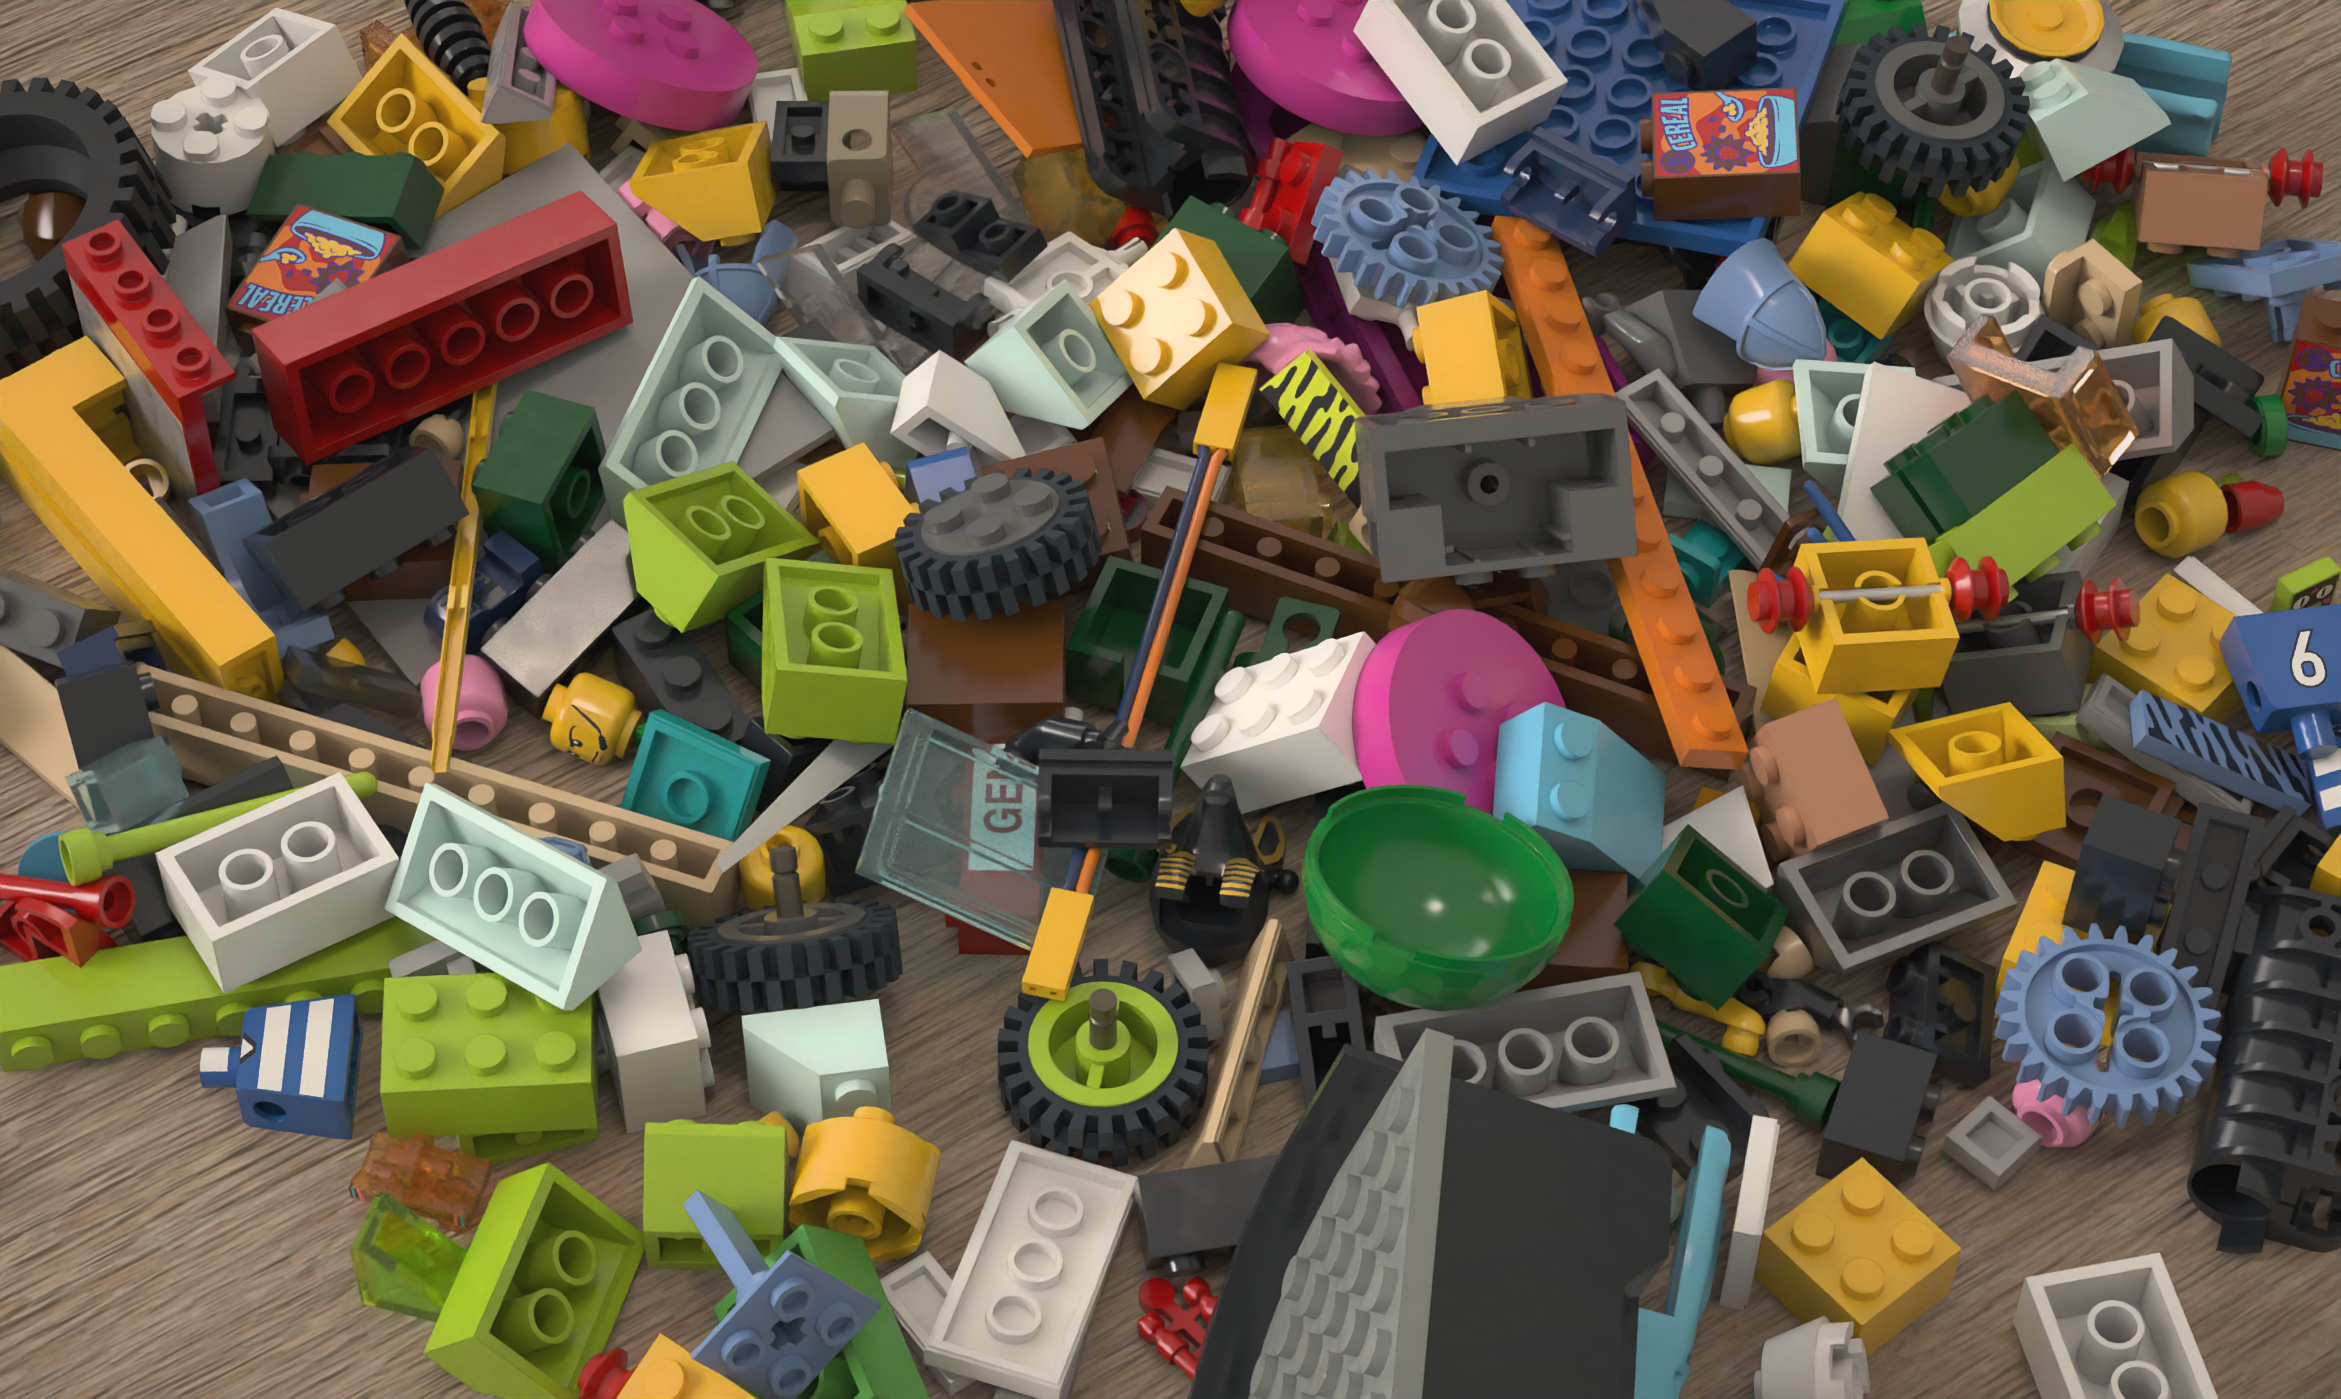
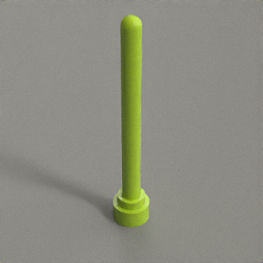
M359 772L344 776L359 800L372 796L377 790V779L369 772ZM307 786L106 836L102 830L91 833L88 827L59 834L58 842L66 876L72 886L101 879L102 872L112 870L113 862L166 849Z

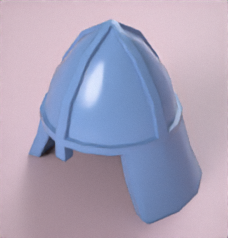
M777 220L766 224L756 245L752 264H720V257L717 254L708 255V262H705L689 254L683 244L673 245L681 264L694 278L700 276L765 327L775 313L778 299L782 297L783 284L797 247L798 238L791 228Z
M1766 238L1749 241L1734 251L1718 267L1705 285L1692 312L1695 318L1737 341V351L1735 354L1741 359L1769 371L1793 370V364L1796 359L1823 361L1827 355L1826 327L1815 298L1807 290L1804 282L1796 276L1784 261L1775 244Z

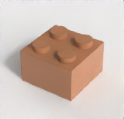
M1836 697L1764 724L1747 744L1749 753L1740 770L1735 769L1739 787L1743 785L1749 802L1755 801L1765 823L1761 827L1763 842L1769 855L1775 861L1781 860V862H1785L1879 827L1889 819V815Z

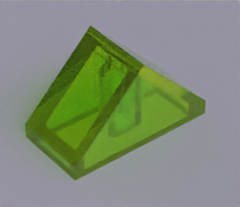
M386 1191L378 1192L375 1194L350 1250L361 1302L365 1305L437 1322L467 1251Z

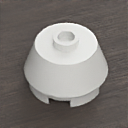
M1975 256L1963 258L1945 267L1940 272L1938 281L1928 291L1924 302V312L1937 354L1952 369L1963 373L1964 371L1973 372L2009 366L2040 315L2044 314V309L2039 299L2041 293L2039 285L2026 270L2015 263L2009 262L2008 269L2006 270L1993 265H1976L1978 257Z
M1822 1316L1768 1339L1764 1344L1762 1352L1761 1370H1757L1754 1376L1755 1399H1863V1394H1870L1868 1363L1862 1338L1850 1339L1853 1336L1854 1322L1830 1323L1827 1317Z

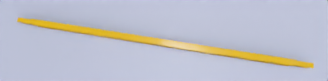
M498 382L474 392L461 491V499L470 514L460 519L457 523L458 533H456L432 723L433 742L430 767L434 773H446L449 771L452 745L455 744L482 519L476 497L472 493L471 482L477 464L480 460L487 459L489 456Z

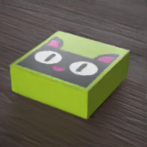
M2327 556L2280 577L2269 612L2332 605L2341 577V568Z

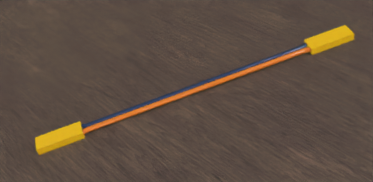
M1218 362L1193 440V454L1198 455V459L1115 721L1119 719L1125 721L1129 727V732L1119 741L1125 747H1134L1222 462L1224 460L1233 461L1256 387L1257 369ZM1074 848L1063 886L1060 889L1051 888L1022 979V993L1065 1002L1094 910V895H1089V889L1102 848Z

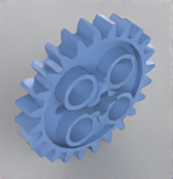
M1367 168L1363 178L1352 170L1348 171L1345 180L1334 177L1330 187L1326 186L1311 221V224L1317 227L1313 235L1314 240L1325 243L1321 254L1325 257L1339 258L1335 267L1337 272L1354 273L1356 278L1353 285L1355 287L1371 285L1375 288L1374 297L1378 300L1384 298L1387 294L1395 297L1396 304L1400 309H1404L1408 301L1415 303L1419 307L1483 290L1492 293L1501 275L1500 269L1504 263V259L1498 256L1502 247L1501 244L1489 240L1493 229L1487 226L1475 225L1479 217L1478 212H1462L1458 208L1461 202L1460 198L1454 197L1446 200L1440 197L1441 190L1440 186L1437 185L1432 186L1428 190L1421 188L1418 178L1413 175L1408 183L1401 182L1397 174L1392 170L1388 171L1385 179H1382L1371 168Z
M2091 923L2087 938L2084 940H2080L2069 926L2064 927L2058 945L2043 935L2039 938L2035 954L2022 950L2015 969H2008L1995 1007V1014L2000 1016L1995 1030V1037L2007 1040L2002 1058L2006 1062L2022 1061L2016 1078L2019 1084L2036 1079L2041 1082L2036 1100L2041 1103L2057 1094L2064 1098L2061 1115L2066 1117L2078 1105L2086 1107L2090 1125L2097 1124L2102 1111L2111 1112L2119 1128H2125L2130 1111L2134 1110L2147 1125L2153 1123L2159 1106L2166 1112L2174 1115L2179 1109L2182 1098L2194 1100L2202 1081H2208L2222 1039L2221 1035L2215 1033L2221 1018L2220 1011L2207 1009L2213 994L2212 989L2208 987L2192 988L2198 973L2196 966L2180 970L2173 967L2178 952L2174 947L2166 950L2159 956L2151 952L2153 936L2150 934L2144 936L2137 945L2128 943V934L2125 926H2119L2113 940L2104 939L2097 923ZM2109 978H2115L2119 982V990L2110 1027L2112 1041L2106 1058V1072H2101L2096 1068V1060L2105 1023L2103 1008L2109 993ZM2072 988H2077V989H2080V990H2082V991H2084V992H2079V991L2074 990V989H2072ZM2139 1001H2143V1002H2145V1003H2148V1004H2150L2151 1006H2148V1005H2145V1004H2143V1003H2140ZM2063 1043H2068V1044L2074 1045V1046H2076L2077 1048L2068 1047V1046L2064 1045ZM2131 1057H2136V1058L2142 1059V1060H2144L2145 1062H2140V1061L2134 1060V1059L2131 1058Z

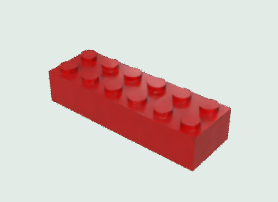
M580 190L251 329L273 428L291 446L296 454L309 465L341 451L351 444H357L632 324L633 317L617 223Z

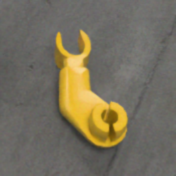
M1638 962L1629 969V973L1640 971L1647 996H1665L1673 1002L1674 1006L1681 1010L1728 1024V1029L1722 1039V1047L1745 1055L1755 1056L1759 1048L1760 1034H1765L1763 1018L1756 1011L1732 996L1717 1011L1705 1000L1697 1001L1686 995L1678 987L1674 978L1667 976L1669 971L1655 964Z

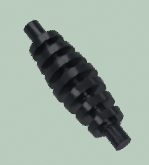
M403 0L420 46L426 56L468 97L467 85L475 79L487 77L491 48L488 45L482 25L476 15L463 0Z

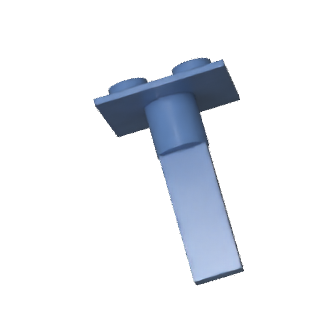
M696 1190L683 1206L738 1292L736 1295V1306L690 1356L698 1363L765 1399H796L882 1306L875 1299L789 1250L769 1268L733 1211L703 1192Z

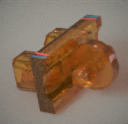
M374 1131L364 1162L359 1171L353 1176L348 1188L351 1198L372 1203L377 1212L396 1217L403 1213H410L436 1220L439 1228L462 1234L467 1231L493 1170L491 1161L436 1147L435 1138L431 1134L416 1132L408 1140L404 1138L389 1139L388 1134Z

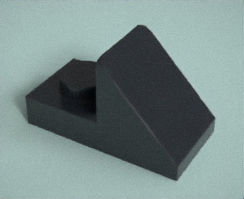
M776 101L770 166L771 182H780L781 191H829L827 172L829 101Z

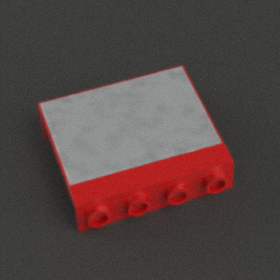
M117 219L62 244L83 335H87L126 378L128 387L122 389L125 403L114 408L113 412L116 415L123 412L129 418L135 444L143 452L145 459L154 460L165 468L169 477L170 494L196 527L187 500L220 488L214 459L215 442L209 435L201 395L236 379V374Z

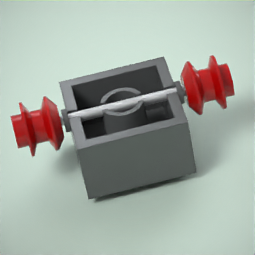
M2080 571L2045 574L2032 583H2028L2025 577H2022L2013 584V587L2018 592V596L2007 603L2005 607L2000 608L1995 620H1984L1978 609L1972 611L1969 620L1964 623L1957 622L1953 617L1960 638L1942 681L1952 715L2010 702L2023 716L2036 714L2057 715L2065 711L2080 710L2094 647L2100 643L2103 631L2114 630L2118 639L2124 642L2129 639L2131 628L2139 626L2140 606L2136 591L2133 588L2126 589L2123 580L2120 577H2115L2111 582L2109 591L2099 592L2093 581L2088 580L2083 583Z

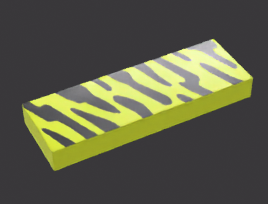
M1309 348L1268 380L1259 390L1357 509H1359L1362 504L1354 419L1366 415L1312 349Z

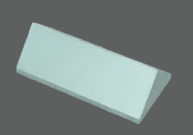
M700 276L692 279L598 468L611 518L618 524L626 525L623 500L630 491L730 461H734L737 464L782 370V365L773 349L776 336Z
M425 783L384 908L385 910L562 1010L573 1011L642 950L615 879L435 783Z

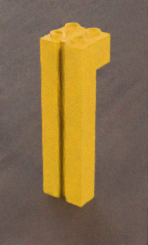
M86 335L11 376L1 379L0 474L130 623L146 620L153 621L157 632L152 633V636L165 664L174 674L221 687L225 691L231 690L280 705L275 695L285 683L275 634L125 467L134 460L144 459L143 452L134 442L129 418L123 412L118 415L113 412L114 408L125 403L122 389L128 387L126 378Z

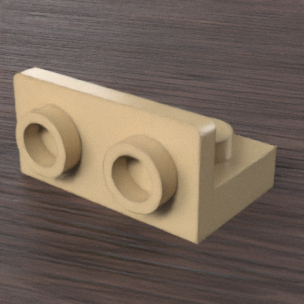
M2092 238L2072 251L2066 250L2061 252L2049 263L2045 271V284L2041 305L2046 316L2062 323L2103 349L2129 346L2143 281Z

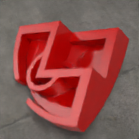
M24 897L18 901L9 900L0 908V946L24 962L63 956L81 968L99 950L118 947L110 935L100 927L68 910L40 900Z

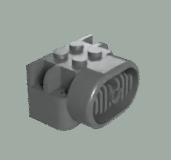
M1580 393L1530 399L1504 396L1416 406L1403 412L1369 415L1354 419L1362 515L1367 518L1369 545L1373 557L1380 564L1381 582L1383 583L1451 576L1455 578V584L1458 585L1481 584L1493 581V571L1498 570L1518 571V577L1537 578L1557 574L1556 564L1638 555L1625 400L1604 393Z

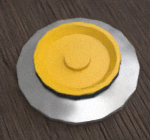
M1963 0L1957 14L1959 36L1962 35V32L1975 36L1971 49L1976 52L1986 43L1995 48L1997 51L1992 64L1994 65L2007 58L2014 66L2010 78L2017 77L2023 69L2041 61L2051 62L2056 58L2114 73L2124 47L2120 19L2107 0Z

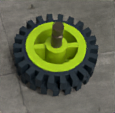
M1093 959V976L1083 977L1079 961H1077L1065 1002L1025 994L1021 991L1018 994V1008L1009 1005L1004 1015V1029L999 1028L998 1082L999 1087H1001V1101L1005 1112L1011 1110L1014 1127L1019 1133L1030 1127V1143L1035 1147L1044 1149L1052 1139L1054 1140L1055 1153L1071 1157L1074 1148L1083 1149V1161L1098 1165L1099 1151L1111 1150L1113 1167L1128 1165V1148L1135 1146L1142 1161L1156 1156L1157 1138L1167 1148H1170L1180 1139V1125L1190 1130L1197 1120V1107L1203 1108L1206 1098L1209 1060L1208 1033L1206 1024L1201 1025V1012L1195 1002L1185 1006L1186 991L1176 982L1164 992V974L1152 968L1143 982L1137 981V963L1123 960L1120 975L1111 976L1108 975V959Z

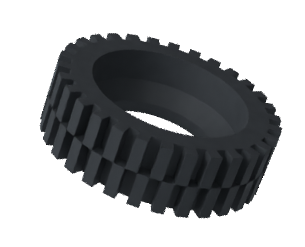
M32 78L28 91H25L18 79L5 80L1 84L0 203L18 195L44 190L70 192L85 198L87 201L73 227L55 248L31 267L0 282V379L9 377L45 358L52 352L84 337L62 248L63 243L118 219L160 275L165 274L170 262L162 249L174 248L176 235L169 224L177 222L176 210L169 201L173 197L160 172L118 108L109 99L104 102L100 94L89 87H86L81 93L75 82L61 79L56 89H54L48 78Z

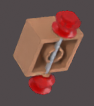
M2130 146L2079 173V180L2089 181L2090 193L2095 192L2100 182H2111L2116 194L2121 195L2131 184L2133 177L2128 221L2138 241L2147 242V249L2150 251L2178 254L2183 252V245L2207 247L2206 253L2211 256L2241 258L2243 257V249L2260 250L2266 193L2275 207L2280 206L2285 196H2297L2301 208L2306 209L2310 197H2320L2323 183V163L2313 161V151L2310 149L2306 151L2301 161L2289 160L2286 149L2281 147L2270 159L2269 165L2261 164L2259 168L2254 160L2138 151H2136L2135 155L2133 146Z

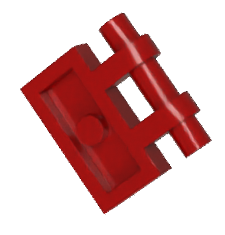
M1273 137L1266 158H1260L1254 176L1259 178L1249 209L1242 208L1239 217L1240 221L1258 232L1262 228L1275 232L1289 245L1293 264L1306 265L1314 241L1313 235L1317 228L1311 224L1315 214L1314 210L1326 186L1330 187L1334 177H1336L1344 152L1324 143L1302 141L1291 143Z

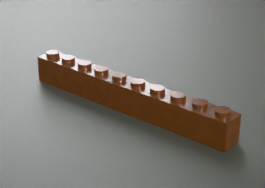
M1170 486L1165 487L1141 528V564L1163 569L1187 492ZM1211 500L1187 577L1229 588V608L1271 622L1278 601L1282 597L1336 608L1340 612V621L1333 639L1337 640L1365 631L1376 644L1391 632L1388 629V621L1392 613L1390 609L1399 595L1398 591L1408 582L1412 581L1383 583L1381 582L1380 564L1372 555ZM1512 603L1474 609L1505 623L1534 649L1557 684L1566 709L1600 720L1636 750L1679 764L1637 646ZM1297 618L1286 625L1288 629L1317 638L1320 633L1319 625L1309 618ZM1720 675L1746 742L1750 734L1757 687ZM1688 767L1728 781L1733 769Z

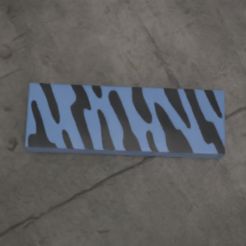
M2141 690L2130 702L2134 750L2277 811H2280L2286 804L2296 810V815L2300 817L2311 806L2305 760H2301L2291 753L2144 690Z

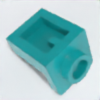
M1701 519L1682 539L1674 534L1668 536L1692 600L1708 609L1730 586L1728 571L1745 570L1750 564V560L1725 532Z

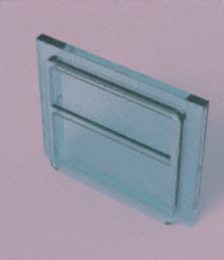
M909 708L904 714L883 784L879 787V797L855 873L1031 952L1051 888L1060 889L1063 886L1074 848L1038 847V766ZM1102 848L1089 889V895H1094V902L1097 891L1101 886L1100 880L1109 848Z

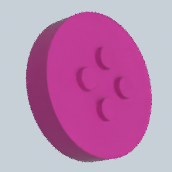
M533 0L523 28L524 40L530 52L545 70L565 86L588 100L618 114L665 128L707 131L730 125L739 117L758 72L756 55L746 39L725 19L695 0Z
M1368 0L1234 1L1227 20V39L1230 50L1248 79L1261 92L1284 109L1325 128L1354 135L1390 136L1406 133L1425 125L1353 31Z
M1468 609L1446 610L1389 632L1375 645L1366 658L1359 673L1353 699L1352 728L1354 747L1359 770L1366 789L1401 784L1448 789L1467 794L1465 805L1493 815L1499 725L1543 702L1566 709L1557 684L1539 655L1516 631L1505 623L1485 613Z

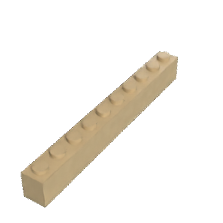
M141 664L137 669V674L150 672L153 679L160 710L149 712L148 714L155 738L168 735L178 772L172 775L213 786L276 755L284 765L294 789L311 785L338 772H341L343 776L359 772H369L377 779L378 787L372 796L360 799L361 803L376 824L395 827L409 835L425 783H435L536 838L555 836L584 844L588 849L587 855L590 858L592 868L596 870L637 853L659 888L666 911H684L694 930H698V926L704 923H715L714 919L725 915L730 916L741 895L739 861L723 873H721L716 864L718 858L734 842L453 757L450 760L449 771L446 773H434L430 767L431 751L231 690L225 691L221 687Z

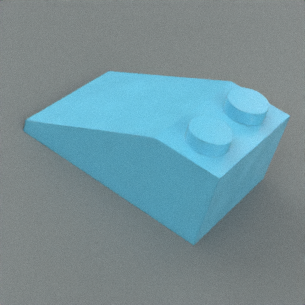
M1543 702L1500 724L1492 816L1503 820L1505 813L1508 812L1530 826L1555 850L1566 869L1627 872V891L1632 892L1639 878L1662 853L1666 775L1600 720L1548 702Z

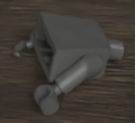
M1662 289L1625 307V310H1617L1619 300L1612 293L1600 294L1596 301L1591 297H1584L1581 304L1593 335H1603L1606 332L1607 335L1628 349L1645 375L1660 368L1714 430L1724 427V418L1727 414L1725 397L1752 386L1756 379V365L1744 361L1735 354L1737 351V341L1695 318L1692 314L1702 290Z

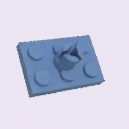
M2291 236L2260 244L2259 251L2243 249V257L2241 258L2215 256L2188 263L2187 269L2191 287L2214 290L2215 297H2229L2241 294L2242 301L2264 299L2270 324L2268 329L2270 341L2280 342L2284 339L2285 342L2291 341L2303 296H2313L2311 288L2323 285V289L2326 291L2341 289V241Z

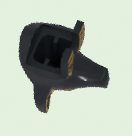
M1216 774L1210 777L1198 794L1196 808L1190 807L1172 822V849H1160L1161 858L1151 877L1149 902L1155 929L1173 953L1193 948L1206 968H1216L1235 960L1251 948L1264 927L1268 915L1269 892L1282 875L1286 853L1285 838L1281 823L1277 817L1264 816L1252 839L1249 826L1242 817L1233 783L1227 775Z

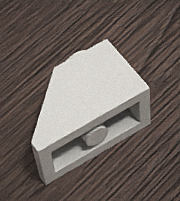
M939 350L903 379L890 432L894 437L925 456L966 446L977 479L983 476L981 469L983 466L1026 456L990 382Z

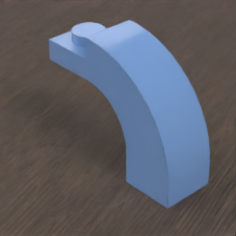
M243 478L187 500L211 564L275 634L281 662L296 661L309 657L318 651L319 646L335 638L327 614L324 611L315 614L311 607L305 611L291 608L243 544V538L272 522L263 494L247 478Z

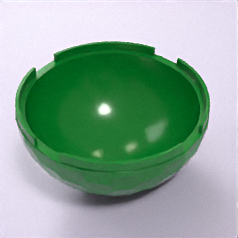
M1385 785L1360 790L1335 802L1329 807L1327 816L1320 820L1307 842L1303 859L1302 883L1310 921L1320 941L1346 974L1377 995L1410 1007L1435 1011L1477 1008L1511 995L1540 974L1550 963L1561 947L1570 927L1574 906V891L1569 873L1561 858L1542 836L1512 814L1506 812L1503 820L1475 807L1465 805L1467 794L1424 785Z

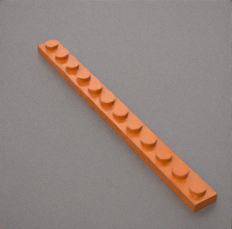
M1495 216L1491 225L1493 232L1490 240L1498 242L1502 246L1498 253V256L1504 259L1501 271L1546 396L1604 393L1616 397L1556 236L1523 218ZM1628 430L1638 555L1605 560L1680 767L1740 770L1749 751Z

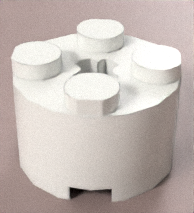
M212 76L205 79L200 86L178 92L168 100H162L154 104L150 114L152 123L151 135L157 169L173 197L169 201L183 211L193 213L192 205L205 208L220 207L221 215H231L248 209L269 154H275L270 113L262 100L258 97L253 100L236 88L235 81L230 77Z

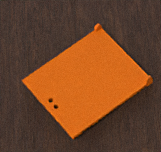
M934 0L909 3L904 10L906 16L1027 159L1046 156L1050 152L1053 155L1058 151L1061 154L1065 150L1068 153L1073 149L1075 151H1078L1080 148L1084 150L1052 0ZM1104 121L1105 125H1106L1110 130L1114 131V130Z

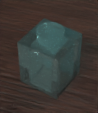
M162 736L129 743L65 776L91 833L102 830L105 834L127 830L189 796L182 781L180 762L176 755L167 748Z

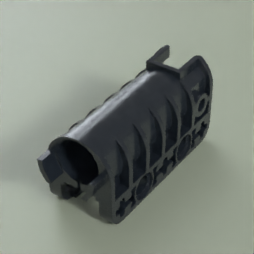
M1052 0L1087 167L1091 179L1097 187L1115 199L1166 216L1169 223L1190 195L1208 205L1218 202L1229 207L1238 201L1252 183L1254 166L1246 146V132L1238 112L1237 94L1231 83L1229 60L1223 49V36L1219 23L1227 16L1225 3L1217 9L1210 10L1206 16L1198 17L1189 13L1182 6L1180 0ZM1104 121H1105L1114 131L1110 130V129L1105 125Z
M2292 886L2262 887L2247 892L2221 993L2229 995L2220 1032L2222 1039L2211 1072L2188 1175L2187 1190L2195 1206L2207 1217L2221 1225L2216 1251L2235 1254L2260 1253L2263 1250L2264 1240L2267 1239L2313 1252L2326 1253L2341 1247V1168L2334 1165V1153L2341 1154V1110L2336 1106L2338 1096L2341 1095V897ZM2311 929H2321L2329 936H2318ZM2319 1194L2332 1197L2327 1214L2329 1224L2326 1229L2313 1226L2314 1218L2312 1215L2318 1202Z

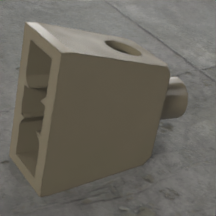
M889 90L830 91L827 172L831 223L836 226L861 229L868 226H885L891 222L894 174ZM851 134H865L871 138V144L866 149L854 151L852 146H850Z

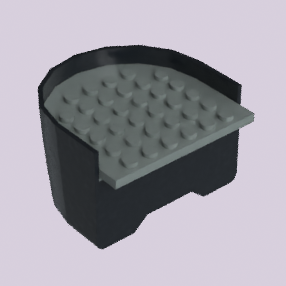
M1426 1028L1406 1062L1345 1043L1281 1150L1244 1225L1207 1326L1187 1399H1634L1639 1297L1669 1256L1673 1175L1671 1158L1666 1150L1657 1142L1646 1137L1452 1077L1454 1036Z

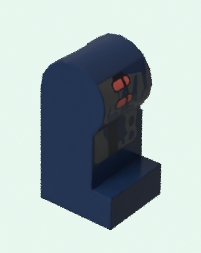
M502 529L482 544L486 555L476 563L465 652L467 655H476L480 652L482 648L481 640L487 630L501 617L506 616L510 620L526 604L524 598L531 586L544 575L540 559ZM447 584L434 594L427 604L423 615L425 626L442 640L450 584Z

